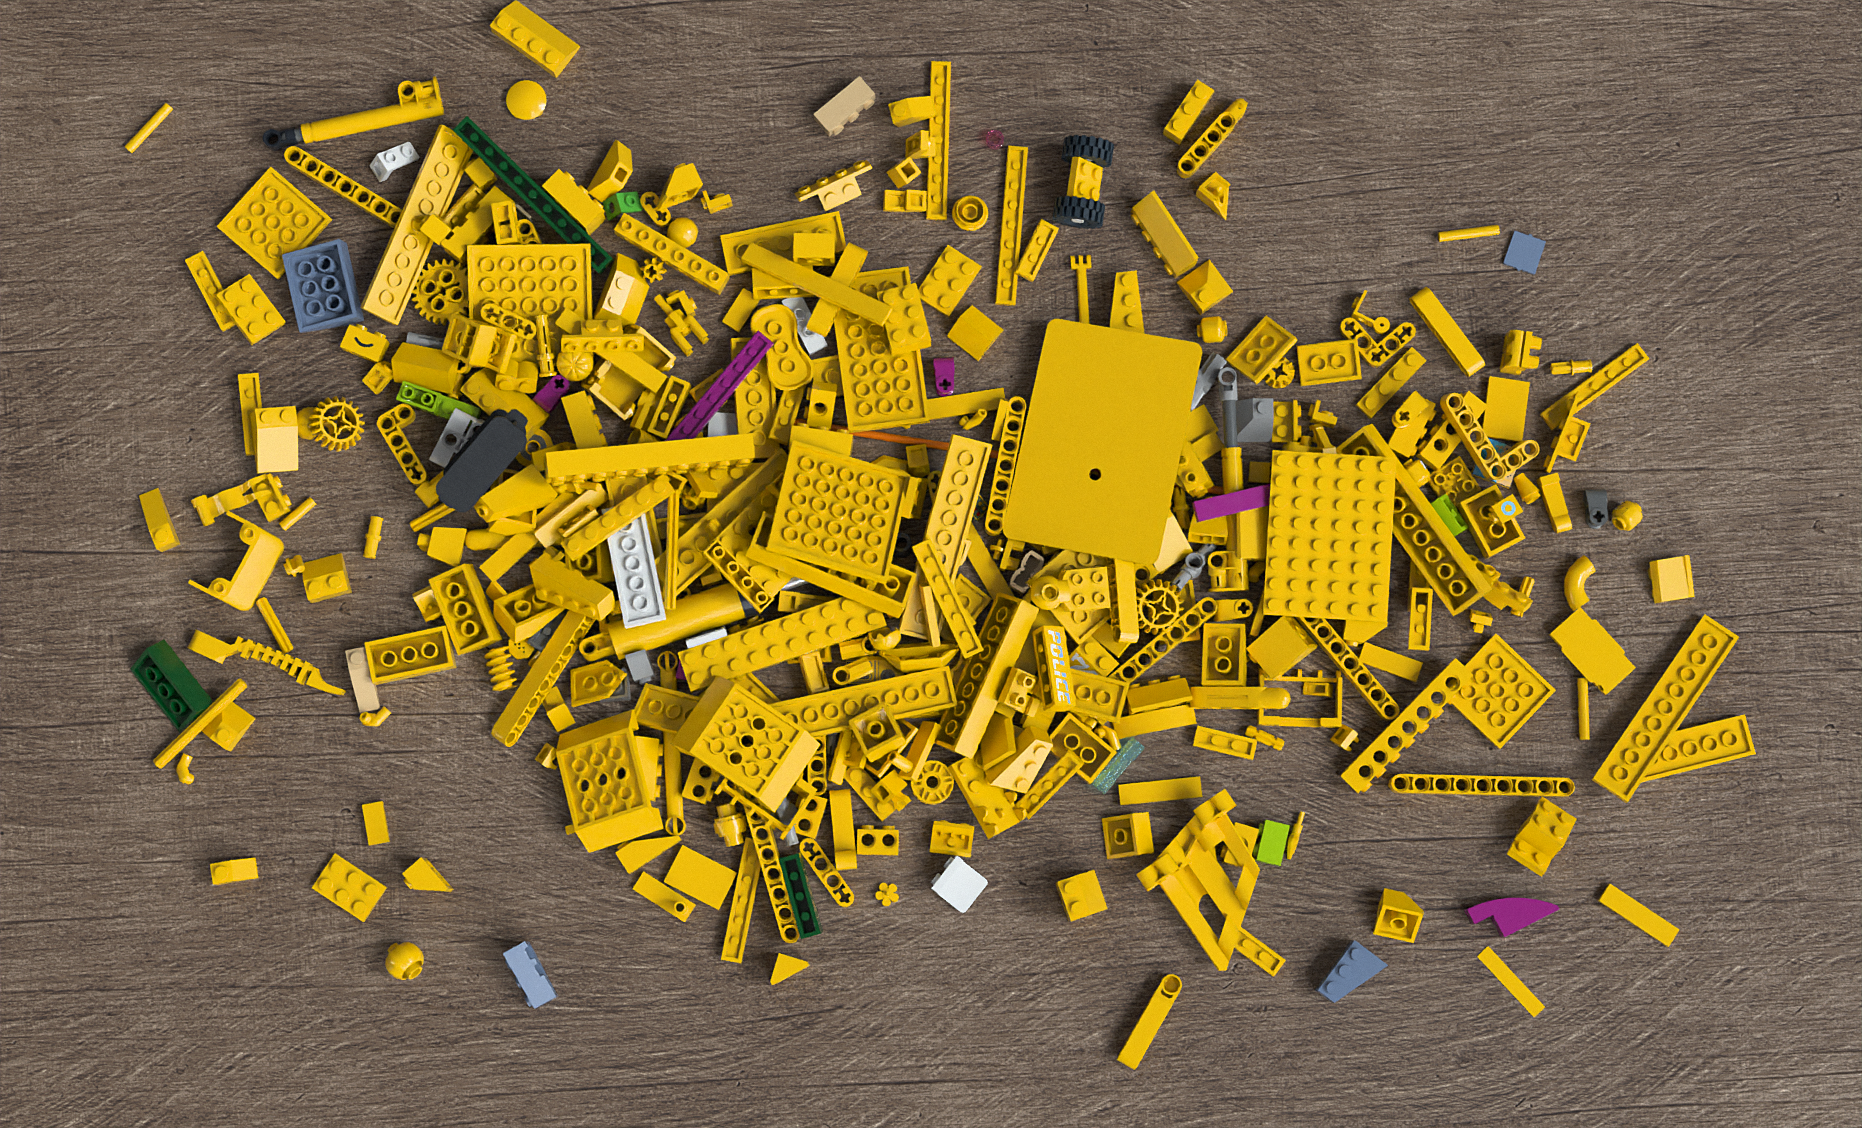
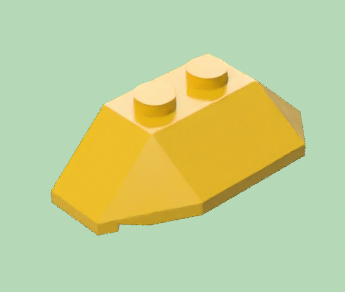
M617 253L592 316L593 320L622 319L623 329L630 324L636 323L649 290V285L646 279L642 278L644 275L636 260Z
M956 640L940 641V646L932 647L929 642L899 644L890 650H879V654L900 672H906L908 675L919 671L945 667L960 650V647Z

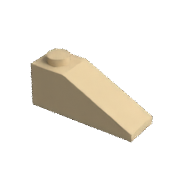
M365 647L346 650L349 673L359 712L363 713L381 709L377 687L372 683Z

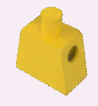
M1194 513L1187 541L1226 546L1228 537L1226 516L1197 522Z
M433 527L431 536L419 534L417 545L428 547V557L455 568L460 566L465 545L464 540L468 531L464 528Z

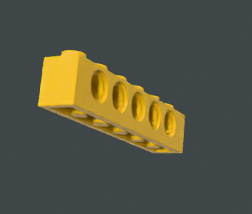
M626 213L622 215L614 228L615 235L647 254L657 257L659 261H664L666 265L718 295L721 294L730 279L729 273Z

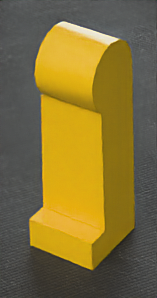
M1558 473L1538 478L1536 481L1554 532L1557 534L1571 530L1572 524L1559 483Z

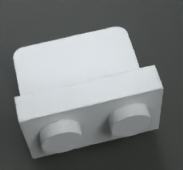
M956 856L955 859L950 857L944 865L946 868L942 875L938 873L931 881L934 885L931 889L961 913H965L988 882L963 862L960 857Z

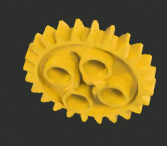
M443 259L442 265L435 260L434 267L428 263L427 271L422 268L423 275H419V282L415 284L417 289L412 291V294L417 295L412 301L418 303L415 309L421 310L419 314L422 317L426 315V320L429 322L433 319V323L436 325L439 321H441V324L446 325L447 320L450 322L453 313L468 316L466 309H469L468 269H463L461 263L456 265L454 260H451L448 265L446 259ZM452 275V280L445 283L446 276ZM435 285L434 291L427 293L428 287ZM446 289V295L443 296V290ZM457 292H462L461 298L454 300V295ZM444 302V307L441 310H437V304Z

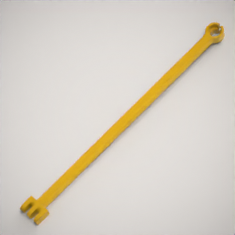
M1078 255L1079 263H1075V256H1070L1071 270H1076L1079 322L1089 324L1086 269H1091V255H1086L1087 263H1083V255ZM1097 472L1089 473V476L1095 474L1098 477V479L1100 478Z

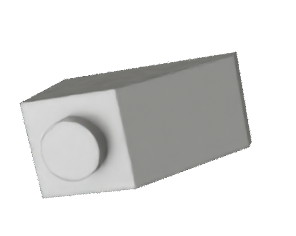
M645 649L625 655L635 683L645 684L652 681L651 677H655Z

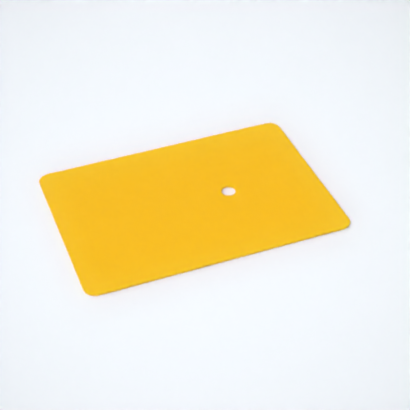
M1063 319L1051 320L1047 325L1005 516L1004 535L1012 540L1140 564L1152 565L1156 563L1161 551L1202 357L1201 346L1195 342ZM1097 468L1101 471V477L1098 480L1090 478L1089 473L1092 469Z

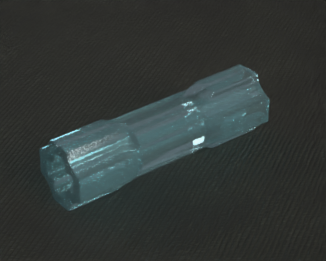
M1131 737L1116 757L1091 784L1105 795L1118 777L1139 756L1145 747L1135 738Z

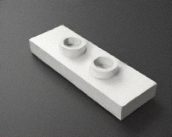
M803 297L782 300L783 305L791 309L796 316L797 332L809 355L827 347L828 345L823 336L806 329L812 314Z

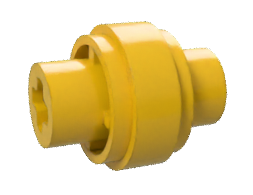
M726 803L716 806L719 817L714 818L715 834H718V837H724L726 847L744 843L742 832L746 831V826H748L745 815L742 812L736 811L735 804Z

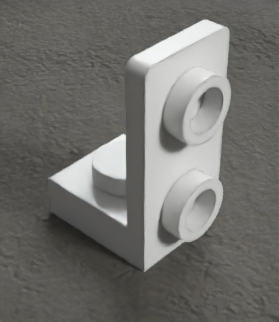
M406 142L377 154L369 166L379 182L387 180L393 170L417 161L419 155L412 144Z

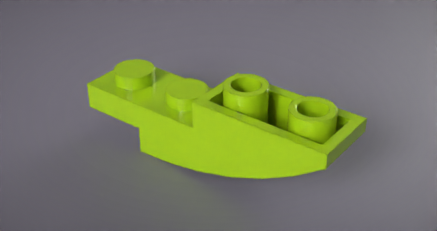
M406 381L402 382L396 400L446 420L450 419L455 408L477 419L482 411L481 408L446 397L441 393ZM470 420L468 427L471 426L473 422L472 420Z

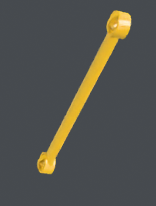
M670 651L662 652L657 659L660 668L661 687L677 691L676 668L678 666V658ZM669 654H671L675 659V665L671 669L669 665ZM664 655L666 669L661 666V659ZM663 731L667 808L665 828L670 835L680 836L686 830V822L683 818V797L681 796L680 750L670 744L676 734ZM677 818L681 819L683 823V829L680 833L677 830ZM671 819H673V833H671L668 827Z

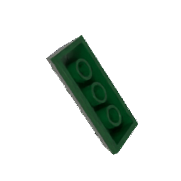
M165 639L146 648L130 668L179 733L183 732L213 703L210 696L204 691L197 679L194 678Z

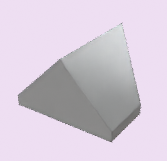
M625 667L621 670L627 674L610 698L600 700L602 703L631 700L629 671Z

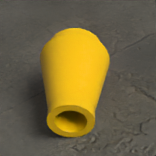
M1524 473L1517 475L1513 479L1522 501H1525L1526 504L1536 501L1541 496L1539 494L1540 490Z

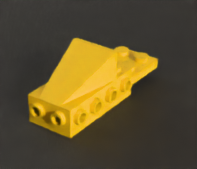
M1185 433L1175 484L1192 497L1197 496L1199 498L1207 494V490L1215 485Z

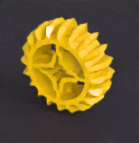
M334 396L332 400L328 397L324 402L320 401L318 407L313 408L315 414L310 415V419L315 422L309 423V427L315 428L311 431V435L317 434L318 436L315 438V441H323L321 447H325L328 444V450L331 451L335 447L336 451L339 452L342 448L348 450L349 445L355 446V440L359 441L361 439L359 434H362L364 429L359 426L364 425L365 422L359 420L363 414L356 413L359 407H351L353 401H349L346 404L344 397L340 401L337 396ZM337 409L333 417L323 416L326 410ZM345 414L349 417L350 422L345 419ZM323 426L328 428L329 435L326 433ZM341 431H350L346 439H337Z
M1157 579L1156 584L1153 580H1149V587L1146 583H1142L1143 590L1136 588L1138 593L1136 601L1139 629L1145 626L1144 632L1149 633L1151 630L1154 635L1158 633V629L1160 634L1164 632L1165 627L1166 629L1170 627L1172 631L1171 624L1176 621V618L1182 616L1178 614L1179 611L1185 610L1184 607H1179V604L1184 603V599H1177L1181 592L1177 591L1174 593L1176 586L1172 585L1169 587L1170 582L1165 581L1162 585L1161 579ZM1160 590L1154 599H1145L1149 593ZM1166 594L1169 596L1171 600V609H1169L1165 604ZM1149 603L1158 604L1160 608L1164 609L1165 611L1160 609L1156 610L1152 605H1149ZM1142 604L1148 608V620L1143 615ZM1161 614L1169 615L1164 621L1154 624L1155 619L1157 620Z

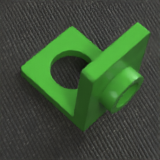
M638 192L615 193L603 201L608 221L622 213L641 212L643 210ZM611 202L614 204L615 207L614 213H611L610 211Z

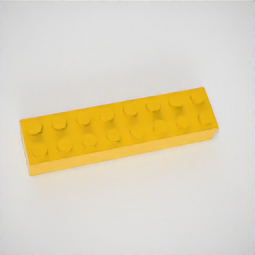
M763 511L745 555L746 557L899 619L908 601L917 575L916 573L891 564L888 581L886 584H882L768 551L766 547L774 516Z
M1000 592L997 593L978 636L984 650L968 658L954 689L958 706L945 709L939 723L941 728L934 741L935 744L973 759L990 718L994 713L1009 672L1020 655L1039 608L1022 599Z

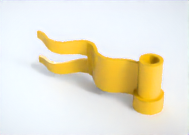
M267 474L252 478L237 487L224 490L212 497L207 498L206 495H202L192 499L191 503L194 509H197L203 527L215 523L214 518L227 511L245 506L260 497L274 493L273 489L246 496L242 495L250 487L266 479Z

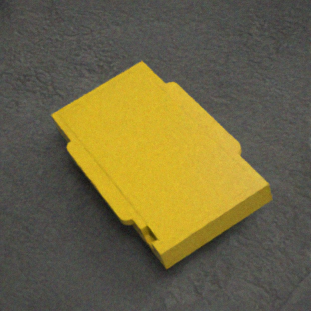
M1581 607L1549 634L1561 648L1562 653L1604 696L1636 668L1624 655L1625 651L1597 620H1592Z

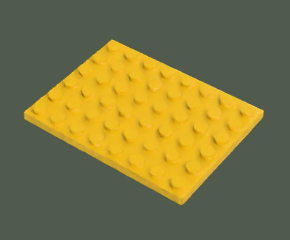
M1272 450L1263 615L1387 622L1397 457Z

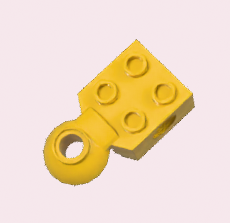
M1107 567L1060 571L1057 579L1052 576L1039 577L1031 587L1032 601L1037 607L1044 610L1054 609L1060 605L1064 612L1111 608ZM1047 587L1051 588L1053 592L1049 599L1044 594Z

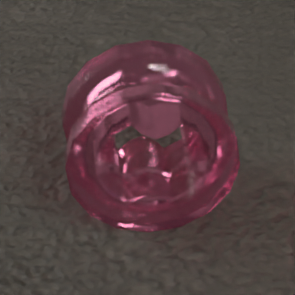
M991 130L986 136V145L992 150L1002 147L1004 143L1003 134L999 130ZM996 135V138H1000L1001 141L998 140V143L994 144L989 138L992 139V136Z

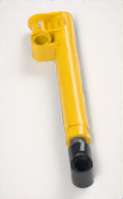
M433 76L432 80L404 81L399 84L400 104L304 123L298 129H295V127L281 130L269 129L263 134V142L271 151H279L284 147L298 145L300 141L308 144L313 143V141L317 142L444 115V109L437 78ZM408 88L413 89V92H412L411 95H409V96H405V95H404V91H405L406 89H408ZM272 137H278V141L275 144H269V140Z

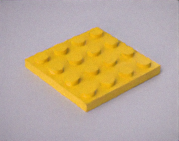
M270 167L217 225V228L279 280L286 272L282 255L308 248L332 219Z
M1063 549L1025 583L1031 589L1033 583L1039 577L1052 576L1057 579L1060 571L1107 567L1106 557ZM1047 587L1044 594L1049 599L1053 592L1051 588ZM1058 605L1056 608L1049 610L1077 645H1080L1111 618L1110 608L1064 612L1062 607Z
M1494 634L1465 665L1474 675L1471 678L1473 682L1465 690L1461 688L1456 693L1458 697L1451 704L1492 744L1501 749L1556 690L1500 636ZM1452 678L1446 686L1449 689H1453L1456 686V680Z

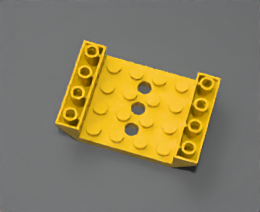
M784 472L762 490L703 552L704 556L759 613L774 600L773 597L794 577L745 556L753 537L748 533L747 528L748 526H753L756 529L763 511L774 516Z
M718 675L670 743L686 755L691 754L757 798L758 803L773 813L776 812L820 746V743L805 729L738 684ZM755 719L763 720L764 728L761 730L755 729L753 721ZM750 736L753 740V745L750 747L743 746L741 742L742 737ZM738 753L741 756V762L733 764L730 761L731 754Z
M633 709L562 733L559 736L556 755L574 830L589 853L663 829L659 808L651 806L633 731L639 729ZM621 768H624L626 771L623 779L618 777V771ZM603 774L607 776L605 785L600 783V777ZM587 780L589 788L584 792L581 785L583 781Z

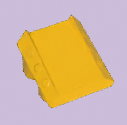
M1689 555L1649 562L1648 576L1652 580L1651 592L1654 604L1694 597Z

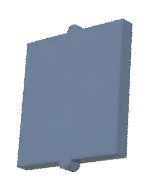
M1514 231L1503 264L1516 268L1517 271L1522 270L1535 275L1546 241L1532 237V234L1526 235Z

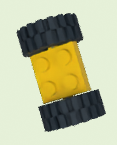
M1069 135L1064 138L1061 159L1071 164L1067 196H1060L1055 199L1053 221L1061 225L1084 229L1102 227L1105 205L1100 203L1098 199L1103 168H1108L1112 164L1114 150L1112 142L1103 140V138L1088 137L1086 135Z

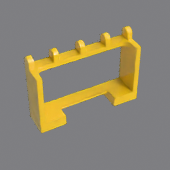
M1262 668L1258 669V687H1264V681L1336 683L1335 718L1264 716V709H1257V725L1342 727L1341 671L1336 670V678H1322V670H1318L1317 678L1302 677V669H1297V677L1281 676L1278 679L1272 680L1263 675L1261 672Z
M741 756L738 757L734 764L741 762ZM727 778L723 779L714 793L718 795L723 790L732 796L731 805H734L738 800L751 809L747 816L751 817L755 812L768 821L764 826L766 829L772 824L783 831L780 835V838L783 840L817 789L801 778L794 783L791 790L805 800L788 825L781 823L727 785Z

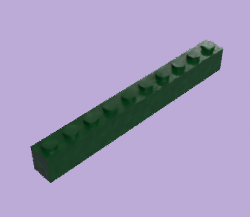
M468 116L453 129L568 244L591 243V266L600 275L614 261Z

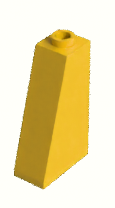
M530 464L480 497L474 508L478 515L486 522H491L546 507L555 500L558 493L549 483H546V479L535 466Z

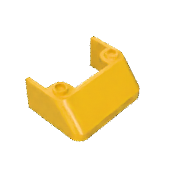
M227 511L226 515L243 524L240 530V538L244 543L250 545L231 582L224 578H217L211 582L208 589L192 580H189L188 583L240 611H248L254 606L283 553L284 543L273 534Z

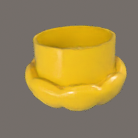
M968 195L956 201L952 209V217L955 224L961 229L974 231L986 223L988 208L979 197Z
M560 352L557 357V369L567 380L581 381L587 378L593 369V359L589 352Z

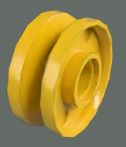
M926 761L917 781H911V789L919 801L925 804L936 805L942 803L950 796L953 790L954 778L945 764L939 761ZM928 778H936L938 785L935 788L928 787L926 784Z

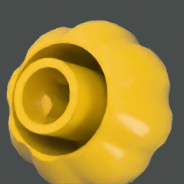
M403 942L401 944L394 943L388 948L389 954L386 957L385 966L394 978L400 980L413 979L421 973L424 956L419 947L411 942Z

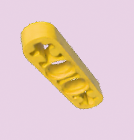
M811 838L804 839L800 843V851L835 901L842 907L850 906L854 901V894L817 842ZM806 842L815 845L812 848L815 853L817 851L821 853V855L815 856L812 861L809 860V857H812L809 851L804 852L803 850ZM823 858L826 860L827 866L824 870L816 869L815 862L817 859ZM831 875H835L839 879V883L835 887H830L827 884V878ZM842 884H844L845 888H843L842 891L845 894L849 893L851 895L849 897V903H846L845 901L841 903L839 900L841 899V895L839 894V892H837L836 895L833 893V891L839 889Z

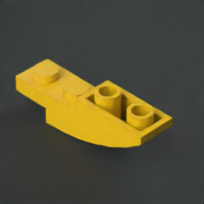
M1467 554L1492 588L1491 591L1483 596L1486 600L1500 610L1508 605L1516 611L1524 613L1530 608L1533 600L1529 599L1526 594L1510 588L1507 583L1500 582L1498 579L1501 573L1496 571L1493 566L1486 565L1474 555Z

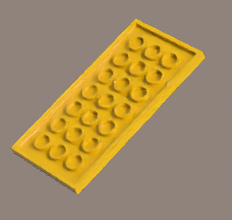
M909 267L859 272L851 288L877 300L876 292L911 284ZM841 308L834 321L849 433L930 423L920 349L892 356L884 325L880 326Z

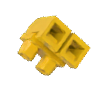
M1508 331L1504 338V353L1501 358L1500 373L1520 376L1521 371L1538 368L1539 357L1531 356L1529 353L1530 349H1541L1542 338L1532 336L1533 332Z
M1012 667L998 702L1034 718L1040 700L1027 695V693L1042 698L1039 677Z

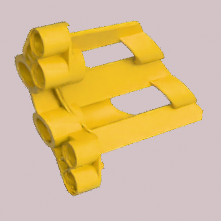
M1223 789L1194 809V817L1156 860L1136 874L1147 892L1158 884L1161 886L1218 971L1227 970L1260 868L1226 814L1237 806L1226 789ZM1221 841L1225 842L1243 868L1236 888L1216 858L1215 845ZM1205 894H1209L1226 919L1219 939L1199 911L1200 899Z

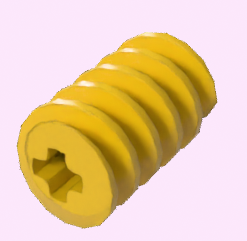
M509 646L491 649L485 655V659H491L487 662V667H493L488 673L489 675H495L490 681L491 683H497L492 687L493 691H504L517 687L512 685L517 678L510 677L515 670L508 669L513 662L506 661L507 658L511 657V654L504 653V651L509 649Z

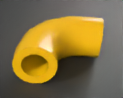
M1585 555L1578 558L1569 567L1564 579V595L1572 611L1590 601L1585 593L1584 583L1595 572V568Z

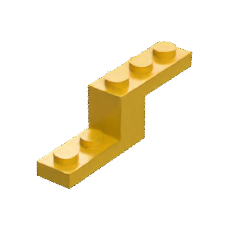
M1411 557L1407 612H1410L1408 650L1429 651L1433 589H1430V583Z

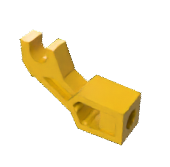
M1321 424L1309 426L1310 431L1313 430L1314 433L1312 442L1318 445L1316 453L1337 454L1336 447L1331 445Z

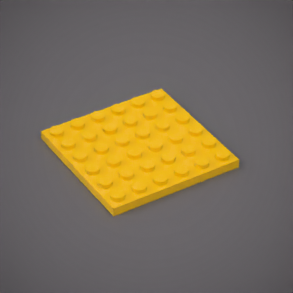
M591 243L467 245L469 318L487 322L481 316V309L487 303H495L534 322L535 315L547 314L551 353L555 355L553 362L554 366H557V357L561 352V336L568 334L556 327L555 322L566 307L584 320H593ZM493 307L485 309L488 317L492 315L498 317L496 319L497 322L500 321V317L504 313L503 311H500V314L494 313ZM506 315L503 321L506 326L511 327L515 324L513 316ZM519 319V323L515 330L518 331V328L521 327L525 330L526 335H528L529 332L533 333L531 325L528 324L526 327L522 326L520 324L523 321ZM537 333L531 339H524L517 335L510 359L517 362H533L539 365V360L536 358L537 354H539ZM589 352L590 355L592 356L593 365H594V355H593V352ZM472 364V367H485Z
M793 440L788 454L766 550L886 584L910 474Z

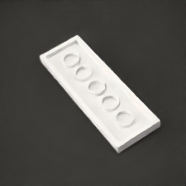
M613 507L607 508V509H603V510H602V514L606 513L607 511H609V510L612 509ZM644 513L607 538L626 629L666 620L646 515Z

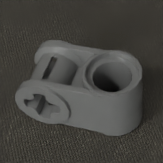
M1606 489L1584 490L1583 503L1586 524L1592 529H1598L1608 520ZM1596 515V517L1600 518L1601 520L1597 522V519H1593V516Z

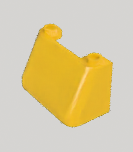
M630 324L623 330V334L644 335L643 351H631L660 372H668L674 366L676 357L642 327ZM602 357L594 365L590 375L581 382V386L623 420L629 419L636 412V404L634 402L645 389L643 385Z

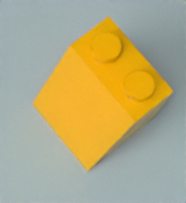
M1282 616L1246 649L1249 652V658L1254 663L1258 662L1262 667L1261 672L1264 676L1275 680L1314 651L1318 645L1293 616Z
M1095 870L1055 883L1068 922L1108 909Z

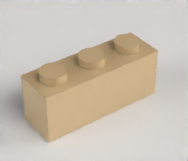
M859 76L813 114L814 120L829 137L833 134L837 135L844 129L843 125L848 121L851 123L859 117L860 111L864 108L865 110L869 109L875 103V93Z

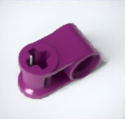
M954 357L933 358L936 392L941 397L951 396L954 392ZM943 383H947V390H943Z
M555 375L537 393L533 401L548 414L551 413L560 403L561 398L570 390V382L562 375ZM558 381L563 382V389L560 387L557 389L556 383Z

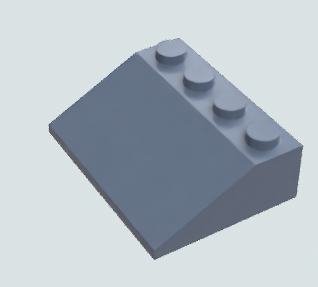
M337 239L282 255L300 333L341 327L364 321L346 242Z

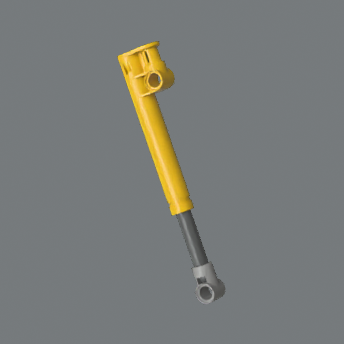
M1229 367L1220 370L1218 375L1219 401L1222 402L1224 448L1221 449V457L1223 458V495L1244 490L1242 449L1238 447L1235 405V401L1238 400L1237 375L1234 369ZM1224 373H1231L1233 380L1227 383L1221 377ZM1236 513L1226 516L1228 529L1226 551H1216L1208 557V575L1211 578V588L1208 589V593L1249 590L1248 561L1237 558ZM1214 556H1219L1222 558L1223 563L1221 566L1215 567L1211 564V559ZM1217 577L1219 578V586H1217Z

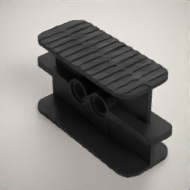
M502 409L493 411L444 468V476L436 485V493L439 500L458 512L469 511L525 447L527 442L525 429L528 422L527 417L517 409H512L509 413Z

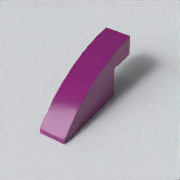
M1503 898L1482 902L1466 908L1464 911L1471 924H1476L1491 917L1500 936L1506 937L1559 910L1558 905L1537 899Z

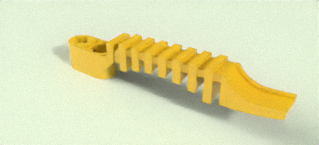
M196 630L187 647L223 664L226 657L242 652L240 656L247 660L252 653L251 658L258 661L262 653H264L261 660L269 663L273 657L271 664L277 667L283 661L280 669L288 672L292 664L288 674L295 678L300 668H302L296 682L304 685L311 672L306 683L307 685L344 696L346 692L343 689L327 684L322 679L319 669L313 667V664L307 661L303 663V660L299 658L294 659V657L288 654L284 656V653L278 650L275 652L274 649L268 646L265 648L266 646L260 643L256 645V642L250 639L246 641V639L238 636L235 644L229 645Z

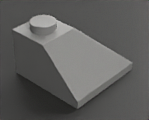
M1252 398L1235 401L1237 441L1271 443L1274 420L1273 398Z

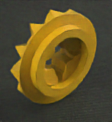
M1282 357L1263 378L1266 384L1273 388L1280 389L1288 386L1294 378L1295 370L1292 362ZM1282 365V372L1285 375H1279L1275 380L1276 373L1272 369H1278Z

